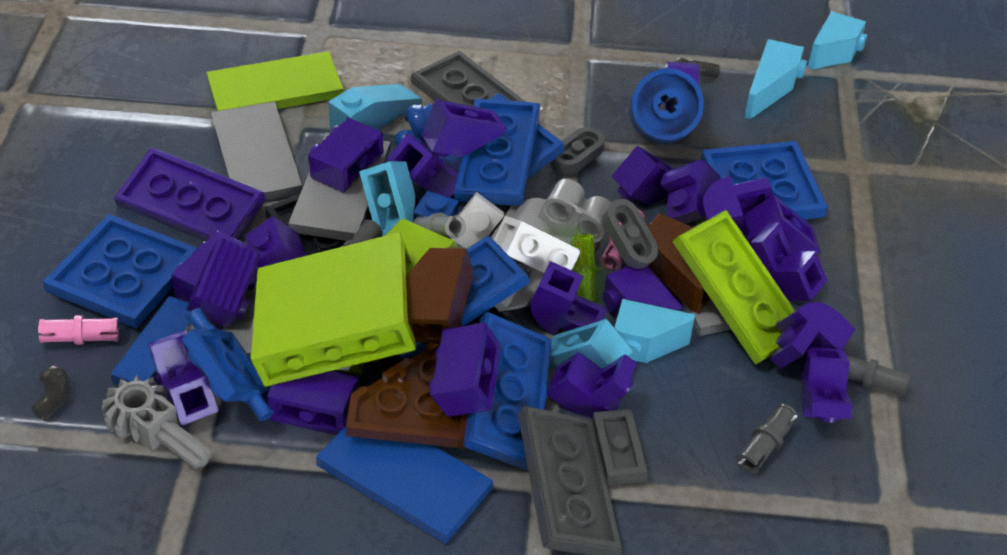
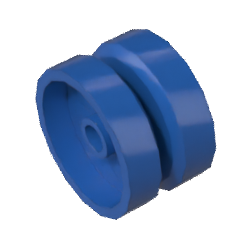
M662 68L650 72L638 83L630 99L629 116L634 129L642 138L654 144L669 145L681 141L697 127L703 115L704 98L700 86L690 75L678 69ZM664 102L668 103L671 107L670 113L668 110L661 111L659 106Z

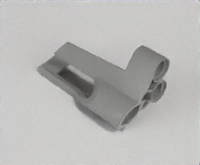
M561 179L557 182L547 199H527L523 205L511 206L505 216L520 220L571 246L574 242L597 243L602 240L607 231L603 225L602 215L611 202L600 196L586 199L584 189L579 183L571 179ZM501 223L499 224V226L497 227V229L495 230V232L493 233V235H492V237H491L493 240H494V238H495V236H496V234H497V231H498V229H499ZM526 265L523 271L528 275L530 283L494 307L498 309V312L529 306L544 273Z

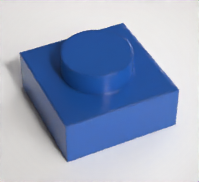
M427 191L414 210L413 222L417 217H429L434 213L454 216L458 212L459 201Z

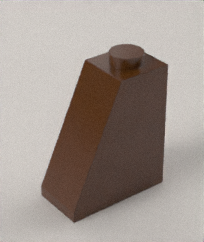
M659 213L650 224L646 223L658 245V255L648 267L691 311L699 314L710 297L672 242L678 236L694 227Z
M429 248L406 275L408 323L415 342L440 343L444 329L461 326L463 310L466 306L474 275L466 248Z

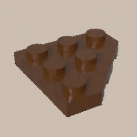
M428 343L425 345V350L412 359L405 358L385 371L382 378L369 387L362 386L353 392L350 398L346 436L465 449L466 447L463 446L467 414L448 417L430 395V382L434 378L437 362L436 351L440 343Z

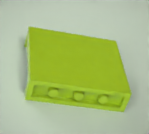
M401 232L258 268L251 362L264 387L416 350L415 338L408 323L406 264L411 263V258Z

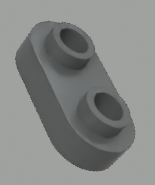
M591 127L577 129L562 140L565 151L550 162L551 167L556 172L564 175L577 173L603 153L604 134L598 129Z
M625 199L613 201L603 212V225L623 261L632 268L643 269L656 259L658 255L657 242L638 208L632 202Z

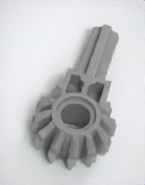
M136 375L135 379L131 382L120 379L119 388H108L107 399L103 400L102 412L103 416H105L106 427L110 432H116L120 440L132 435L136 443L138 441L151 451L164 444L193 468H203L207 465L208 460L212 456L210 449L179 426L176 407L168 401L164 385H157L153 377L143 382Z

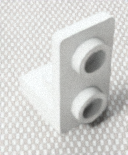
M477 192L459 213V216L465 221L466 230L460 238L455 237V239H452L455 241L457 248L467 249L485 238L504 217L503 211Z
M504 216L494 238V241L511 258L543 273L549 261L572 270L580 254L579 249L508 216Z

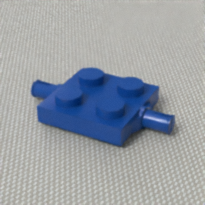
M201 308L191 311L187 315V319L195 329L188 332L181 340L189 350L188 357L192 363L202 369L210 380L209 386L212 392L218 398L224 400V402L243 401L249 405L259 422L267 420L274 413L265 401L271 386L264 387L251 362V358L232 332L221 331L214 325H211Z

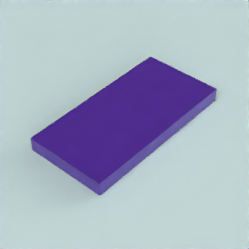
M153 147L148 150L113 197L116 204L203 241H207L216 231L239 240L267 199L263 191Z

